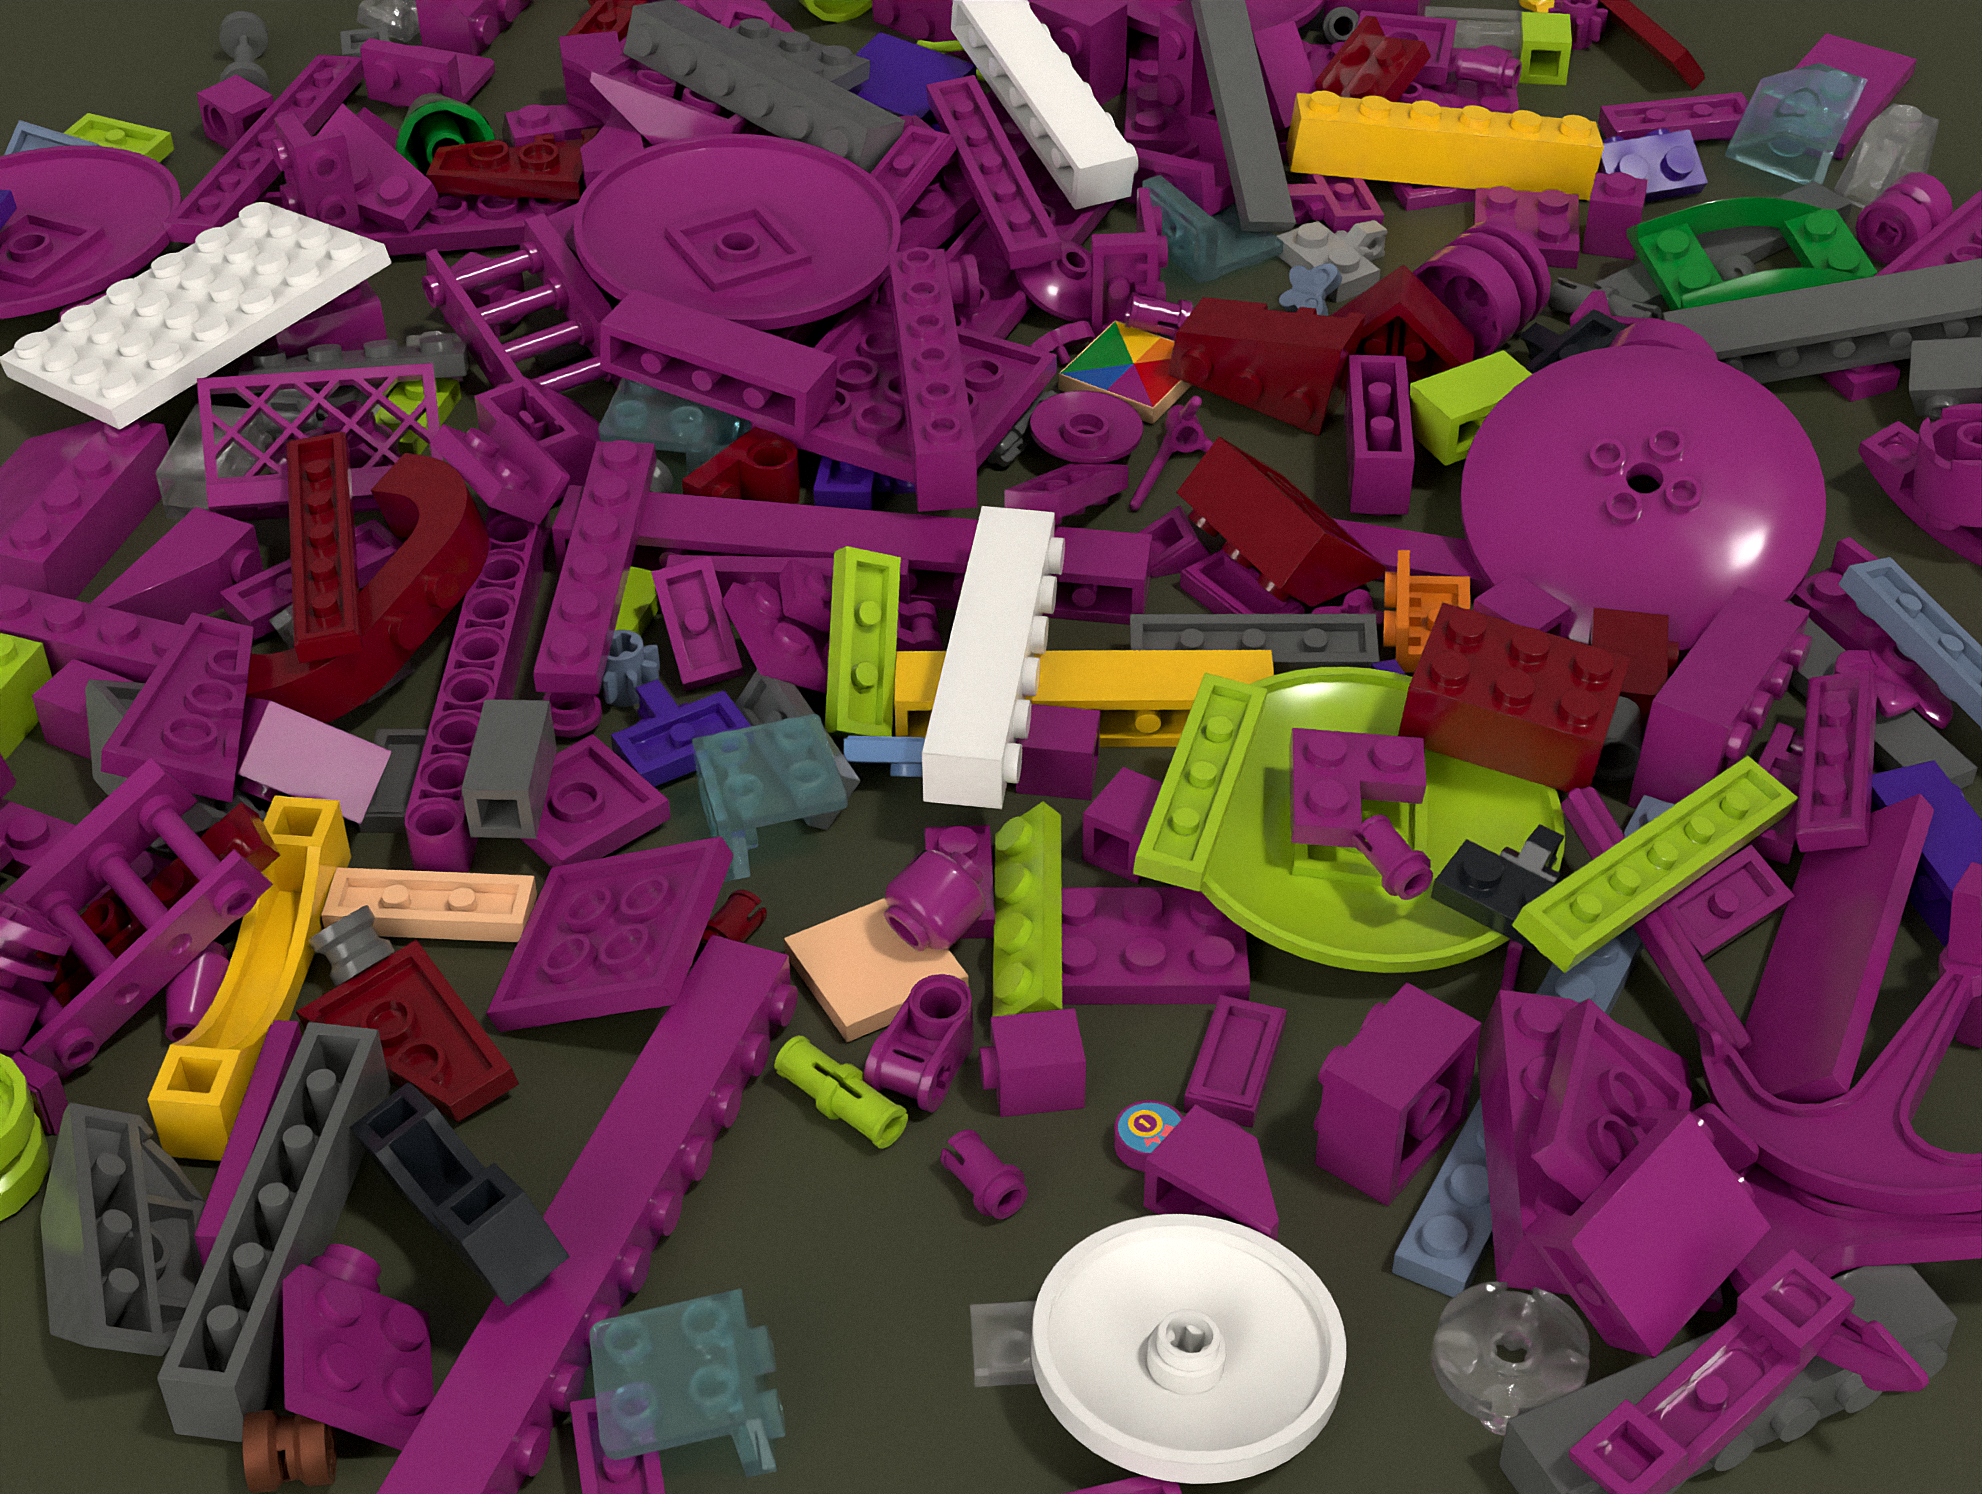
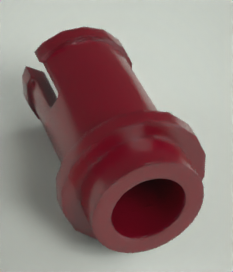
M744 889L732 892L724 905L708 920L693 960L697 961L712 935L744 943L767 918L765 907L759 908L751 917H748L752 910L762 902L760 898Z

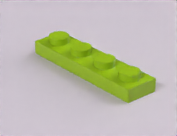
M1204 673L1136 853L1133 874L1200 891L1261 719L1268 689Z
M1042 801L1022 816H1017L1007 821L995 833L992 1017L1062 1009L1061 815Z

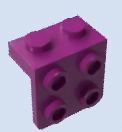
M368 38L360 46L368 99L387 102L395 107H410L415 99L427 93H438L466 104L495 73V64L490 58L419 45L410 46Z

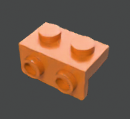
M1398 550L1397 572H1385L1384 608H1397V611H1384L1383 647L1396 648V661L1404 673L1415 672L1442 602L1470 609V576H1410V550Z

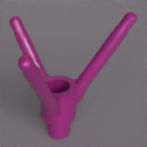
M1193 396L1185 407L1176 405L1169 409L1165 422L1167 434L1129 503V508L1132 511L1140 509L1173 452L1178 450L1188 453L1200 449L1206 453L1213 445V442L1204 434L1196 416L1202 404L1199 396Z

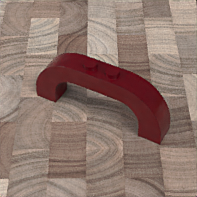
M404 453L371 489L393 535L408 539L359 593L363 652L299 664L295 647L272 654L251 653L245 703L248 697L270 700L327 724L364 703L384 687L471 588L487 560L490 544L487 527L462 476L455 468L433 457Z

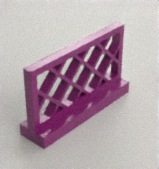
M433 363L197 378L209 511L239 521L289 518L288 472L276 464L273 459L292 438L295 440L308 438L300 429L319 408L343 426L341 431L345 432L347 438L350 434H353L375 452V455L363 468L351 469L354 513L381 511L371 489L399 460L391 450L409 430L429 444L430 457L443 461V456L431 445V441L440 429ZM422 380L424 400L410 415L406 414L385 397L397 382ZM374 383H383L378 388V390H376L374 387L370 385ZM355 385L370 397L351 420L326 401L339 386ZM315 387H324L319 394H317L314 390L311 389ZM296 389L311 401L292 423H289L267 405L280 390ZM255 391H265L259 398L252 393ZM237 393L252 406L231 428L212 413L211 394ZM377 404L402 423L383 445L358 426ZM260 412L284 430L281 436L265 453H262L240 435ZM425 412L427 429L417 422ZM214 427L225 435L216 445ZM232 442L257 460L243 477L218 478L217 459ZM383 459L392 465L377 467ZM265 467L273 473L270 475H259Z

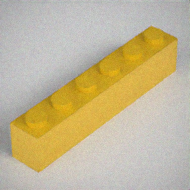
M1315 91L1312 94L1296 93L1286 144L1290 172L1474 190L1476 188L1491 189L1497 186L1509 187L1515 191L1530 192L1559 190L1566 194L1579 195V200H1590L1595 176L1604 149L1596 122L1578 115L1553 118L1543 117L1527 110H1518L1513 112V114L1491 112L1484 107L1469 105L1460 109L1440 107L1434 102L1425 100L1409 104L1390 102L1380 96H1365L1362 99L1339 97L1337 94L1329 91Z
M1272 650L1046 651L1045 654L1034 653V657L1040 658L1038 691L1036 696L1026 695L1025 700H1031V704L1100 710V747H1177L1204 673L1251 684L1274 675ZM896 651L894 697L896 737H926L947 651Z

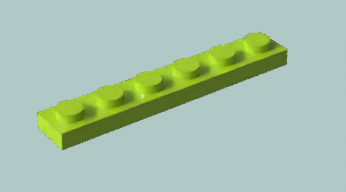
M1746 756L1525 905L1512 926L1531 942L1541 954L1566 973L1784 818L1798 797L1753 759Z

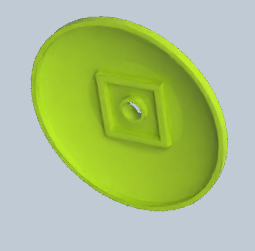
M1318 667L1273 675L1251 683V685L1268 689L1265 707L1200 891L1234 923L1257 938L1281 950L1321 964L1355 971L1405 973L1439 969L1463 963L1495 949L1510 938L1430 898L1435 879L1466 839L1498 855L1501 854L1506 846L1520 853L1526 840L1539 824L1564 835V839L1560 843L1556 854L1557 862L1552 868L1559 872L1564 854L1565 825L1557 791L1555 788L1424 749L1426 790L1422 804L1361 799L1362 823L1372 816H1386L1392 823L1393 828L1413 851H1423L1431 860L1430 870L1433 872V879L1429 887L1422 894L1410 900H1403L1399 896L1389 895L1382 887V875L1365 855L1356 848L1291 843L1289 743L1292 728L1398 736L1412 677L1395 672L1357 667Z

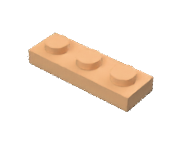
M336 867L321 916L325 929L350 913L368 905L375 916L373 927L378 936L518 942L535 906L537 890L535 877L528 875Z

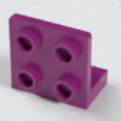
M1137 188L1136 233L1091 234L1090 327L1095 337H1098L1115 320L1124 323L1127 304L1133 292L1141 296L1166 301L1165 282L1160 281V268H1167L1166 235H1162L1161 207L1152 206L1149 188Z

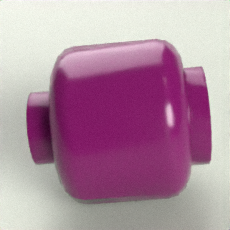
M923 850L887 885L885 900L889 908L884 912V917L895 933L912 948L918 951H924L927 947L935 950H946L952 947L982 916L986 901L979 884L984 880V877L979 868L961 852L954 851L948 856L937 850Z

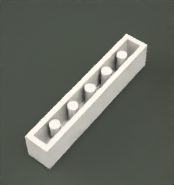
M953 0L951 31L1073 208L1076 210L1130 197L1133 176L1138 171V157L1134 146L1131 143H1127L1117 130L1112 116L1108 112H1104L1094 98L1089 84L1083 82L1072 67L1069 56L1061 52L1051 38L1048 27L1045 24H1041L1032 12L1028 0Z
M982 506L922 750L923 801L1002 809L1007 783L1018 784L1022 764V744H1016V739H1027L1029 735L1031 700H1025V696L1037 695L1040 658L1034 657V653L1045 654L1049 619L1042 615L1043 613H1054L1057 577H1053L1051 574L1061 575L1064 564L1065 538L1054 537L1055 512Z

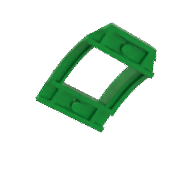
M1769 197L1723 199L1689 207L1639 223L1627 229L1626 237L1671 311L1874 277L1877 274V270L1836 209H1823L1793 200ZM1734 227H1776L1803 267L1766 270L1723 282L1697 240L1696 235Z

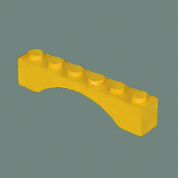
M274 796L263 823L281 856L263 870L262 873L273 885L257 899L254 907L243 916L233 955L212 1005L199 1024L186 1037L170 1044L147 1099L162 1149L171 1157L213 1161L222 1160L269 1027L273 1024L274 1020L289 1021L315 954L308 940L324 929L321 914L336 867L348 868L351 860L339 800Z

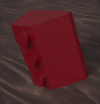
M1220 436L1176 491L1193 508L1188 515L1189 519L1213 537H1217L1220 533L1227 540L1222 547L1224 552L1243 567L1250 570L1254 565L1262 573L1256 581L1282 602H1286L1291 595L1313 607L1376 580L1387 570V567L1287 477Z

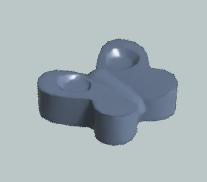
M1326 263L1310 270L1301 265L1294 266L1289 273V279L1293 287L1280 296L1279 303L1286 312L1296 313L1299 307L1316 308L1317 315L1328 316L1325 298L1339 287L1343 277L1334 264Z

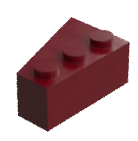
M1202 297L1176 333L1168 375L1319 436L1343 401L1346 391L1349 355L1356 354L1366 313L1349 312L1346 318L1317 315L1316 308L1299 307L1295 313L1268 310L1267 303Z

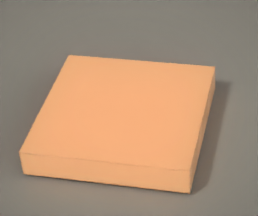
M885 898L784 938L785 954L789 955V961L846 1042L890 1025L909 996L912 987L925 977L937 974L952 975L964 981L969 987L968 974L949 949L935 950L927 947L924 951H918L895 933L884 917V912L889 908Z

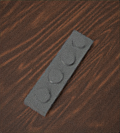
M434 335L421 338L419 340L420 345L398 347L396 340L384 339L363 344L364 350L342 351L339 344L316 345L307 349L308 354L286 356L285 350L280 348L258 350L251 353L252 359H245L238 371V376L433 363L434 378L465 376L470 362L467 341L453 342V337L450 335Z
M1130 614V650H1272L1274 675L1318 667L1371 668L1372 663L1379 662L1376 614Z

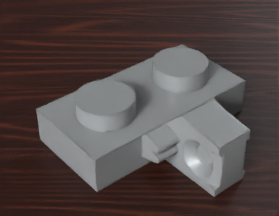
M1372 220L1354 224L1348 233L1342 230L1334 234L1319 221L1306 223L1299 228L1277 235L1275 254L1292 268L1301 265L1310 270L1322 264H1334L1343 278L1339 287L1327 296L1338 303L1360 295L1379 281L1380 269L1371 261L1385 256L1384 247L1387 229L1377 221Z

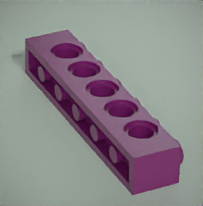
M914 247L906 251L888 252L891 314L918 512L977 508L976 445L944 249Z

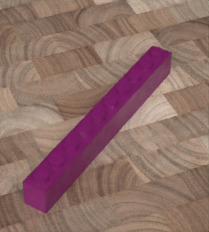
M569 485L552 527L558 575H560L584 486ZM649 492L631 566L650 571L666 568L668 555L834 558V551L849 546L901 557V559H909L910 603L926 601L934 605L935 608L957 610L978 520ZM1055 526L1054 537L1065 538L1064 564L1061 575L1051 574V576L1057 577L1054 613H1043L1042 616L1130 625V614H1145L1151 580L1152 534Z
M715 935L710 937L686 977L676 1004L668 1007L543 1216V1219L570 1257L550 1272L549 1277L540 1287L532 1292L523 1294L508 1307L495 1295L377 1494H517L526 1476H535L539 1472L546 1459L550 1445V1433L562 1412H571L570 1402L579 1400L584 1386L585 1371L596 1351L604 1352L612 1342L618 1324V1312L629 1292L637 1293L642 1288L649 1272L651 1253L661 1235L669 1236L675 1229L680 1217L682 1198L692 1180L700 1181L705 1175L710 1164L713 1143L722 1127L729 1128L734 1123L740 1109L742 1091L751 1075L757 1077L762 1073L769 1056L772 1037L779 1026L786 1027L793 1017L797 1004L798 990L796 986L791 985L789 955Z

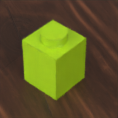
M1521 13L1516 59L1521 60L1522 69L1518 83L1566 86L1572 46L1570 14Z

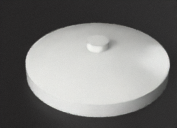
M1162 1214L1130 1219L1104 1228L1079 1242L1059 1260L1045 1279L1038 1294L1033 1317L1031 1357L1037 1384L1050 1410L1059 1422L1091 1451L1111 1463L1147 1477L1170 1482L1206 1484L1235 1481L1271 1470L1304 1450L1318 1436L1332 1415L1340 1394L1346 1362V1337L1339 1310L1330 1292L1313 1270L1292 1251L1260 1232L1223 1219L1189 1214Z

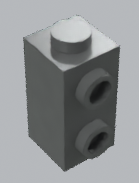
M1982 337L1912 341L1909 394L1916 416H1927L1938 420L1941 419L1942 409L1949 406L1971 403L1982 404Z
M484 700L461 789L470 837L536 839L557 750L550 701Z

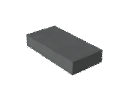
M377 729L374 744L392 752L362 823H358L360 833H406L405 814L429 729Z

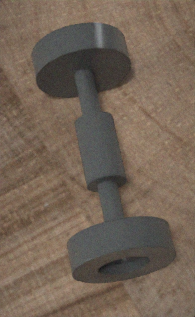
M238 11L231 13L221 22L219 40L222 49L234 58V63L229 64L222 71L220 82L238 75L269 93L268 75L263 68L254 63V59L261 56L268 45L266 24L259 16L251 12Z

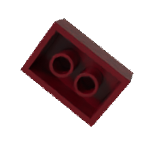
M1442 602L1409 684L1398 736L1423 738L1424 749L1564 792H1570L1577 787L1580 790L1591 787L1631 657Z

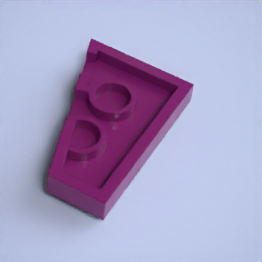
M342 103L317 135L340 130L346 137L359 215L410 234L439 197L433 183Z

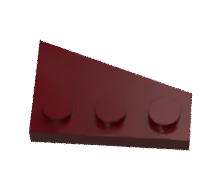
M599 128L581 130L582 139L558 142L554 141L553 133L534 135L535 142L517 147H508L501 140L438 147L426 177L433 183L437 193H448L455 197L475 194L495 195L503 199L536 197L548 198L556 202L571 199L580 200L585 189L580 148L598 134Z
M417 939L295 1011L305 1029L309 1022L377 1029L380 1035L389 1081L399 1087L410 1082L438 1111L456 1122L461 1121L519 1085L512 1067Z

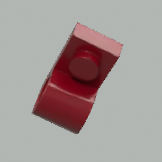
M753 427L682 479L683 495L798 504L800 500L797 448L794 443L775 432Z

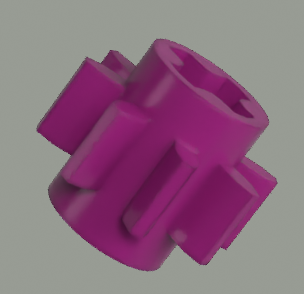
M1554 0V7L1548 9V13L1570 14L1571 50L1588 48L1592 40L1599 41L1600 32H1605L1608 10L1597 9L1598 0Z

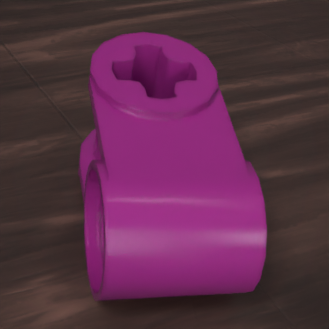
M946 974L930 975L919 980L912 987L909 996L888 1028L874 1042L866 1061L863 1081L878 1092L887 1088L916 1099L920 1109L931 1113L936 1111L943 1103L952 1080L965 1059L971 1054L974 1046L972 997L966 983L955 976Z

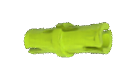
M800 1035L786 1042L779 1051L774 1064V1068L778 1070L776 1073L816 1100V1108L829 1119H843L872 1140L875 1146L882 1149L892 1145L904 1131L908 1121L907 1110L901 1105H896L863 1081L864 1073L853 1064L845 1063L840 1065L812 1045L806 1037Z

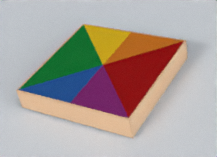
M1116 320L1058 375L1059 390L1063 392L1095 391L1112 395L1131 405L1138 412L1142 421L1154 424L1192 384L1168 375L1175 341L1141 329L1127 328L1124 323Z

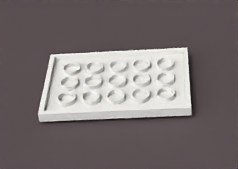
M267 202L253 203L243 208L239 212L238 218L223 227L211 228L200 233L195 239L196 242L182 251L169 253L157 258L151 264L152 268L134 279H125L114 283L107 289V294L89 305H81L68 310L61 316L59 323L47 330L31 333L20 338L15 343L14 349L0 356V363L7 377L120 430L196 384L197 378L209 376L391 264V260L383 243Z

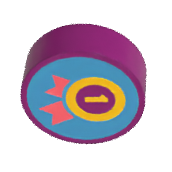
M1143 1100L1128 1105L1118 1114L1115 1120L1114 1148L1117 1156L1127 1166L1145 1172L1146 1158L1184 1117L1176 1108L1161 1101Z

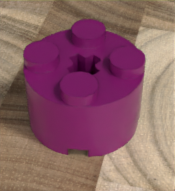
M1971 403L1949 406L1942 409L1941 419L1930 423L1928 417L1920 426L1912 495L1918 506L1926 512L1927 523L1937 529L1952 530L1960 526L1982 527V404Z

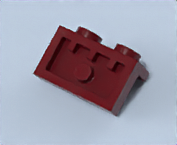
M1365 16L1315 81V87L1317 91H1329L1337 94L1339 97L1362 99L1365 96H1380L1390 102H1397L1430 59L1431 54L1425 41L1386 37L1375 16Z

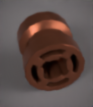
M273 1410L254 1411L245 1414L242 1435L243 1461L246 1482L252 1494L277 1491L282 1483L286 1481L301 1480L308 1487L334 1484L337 1472V1444L334 1426L300 1414L280 1417Z

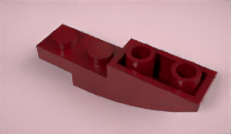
M240 802L200 837L220 861L235 849L261 872L281 856L259 814L243 802ZM178 857L169 866L162 869L147 886L165 907L170 910L200 881ZM112 888L100 899L94 901L80 915L116 959L147 931L146 927ZM69 948L65 956L53 955L40 950L35 954L57 968V974L53 982L42 981V983L63 1008L95 979Z

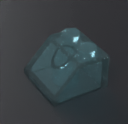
M1822 63L1762 78L1733 135L1725 156L1803 185L1812 181L1823 185L1854 119L1867 79Z

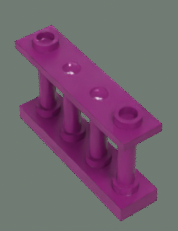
M544 213L524 219L525 243L520 245L519 251L453 273L436 249L426 252L427 276L422 277V288L425 297L432 308H440L461 341H467L468 351L493 388L524 378L515 363L578 342L580 345L586 344L594 357L531 380L557 393H562L603 378L607 382L612 381L624 399L641 394L644 384L600 370V322L613 309ZM528 271L531 275L537 274L544 284L535 289L479 308L475 307L466 294V291ZM553 306L556 310L561 309L569 320L504 344L499 342L490 329L492 326Z
M152 757L141 765L3 893L35 908L50 923L70 934L73 940L69 949L95 978L64 1008L42 981L18 977L15 987L27 993L41 1005L35 1020L42 1029L21 1048L28 1057L58 1072L59 1076L63 1079H66L76 1068L88 1063L107 1039L233 921L246 915L254 907L257 899L273 885L261 871L235 849L222 861L212 853L181 818L198 800L179 780ZM159 836L200 881L170 910L165 907L130 866V863ZM107 885L115 891L147 929L117 959L78 915V912ZM32 948L30 953L33 954L36 951V949Z

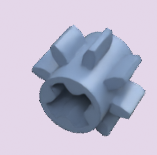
M629 630L614 631L600 687L602 696L607 704L618 707L638 704L639 696L635 688L656 679L659 680L658 670H660L657 645L643 647V640L639 634Z

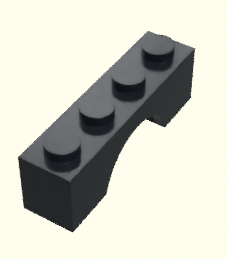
M410 1082L406 1083L349 1127L393 1189L507 1307L523 1294L532 1292L540 1287L547 1280L550 1272L570 1257L525 1191L495 1163L485 1168L451 1128L438 1109Z

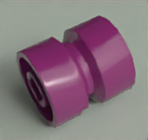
M1910 172L1898 178L1883 194L1877 196L1861 211L1855 226L1857 240L1863 250L1874 260L1890 264L1952 213L1951 196L1946 187L1934 176L1923 172Z

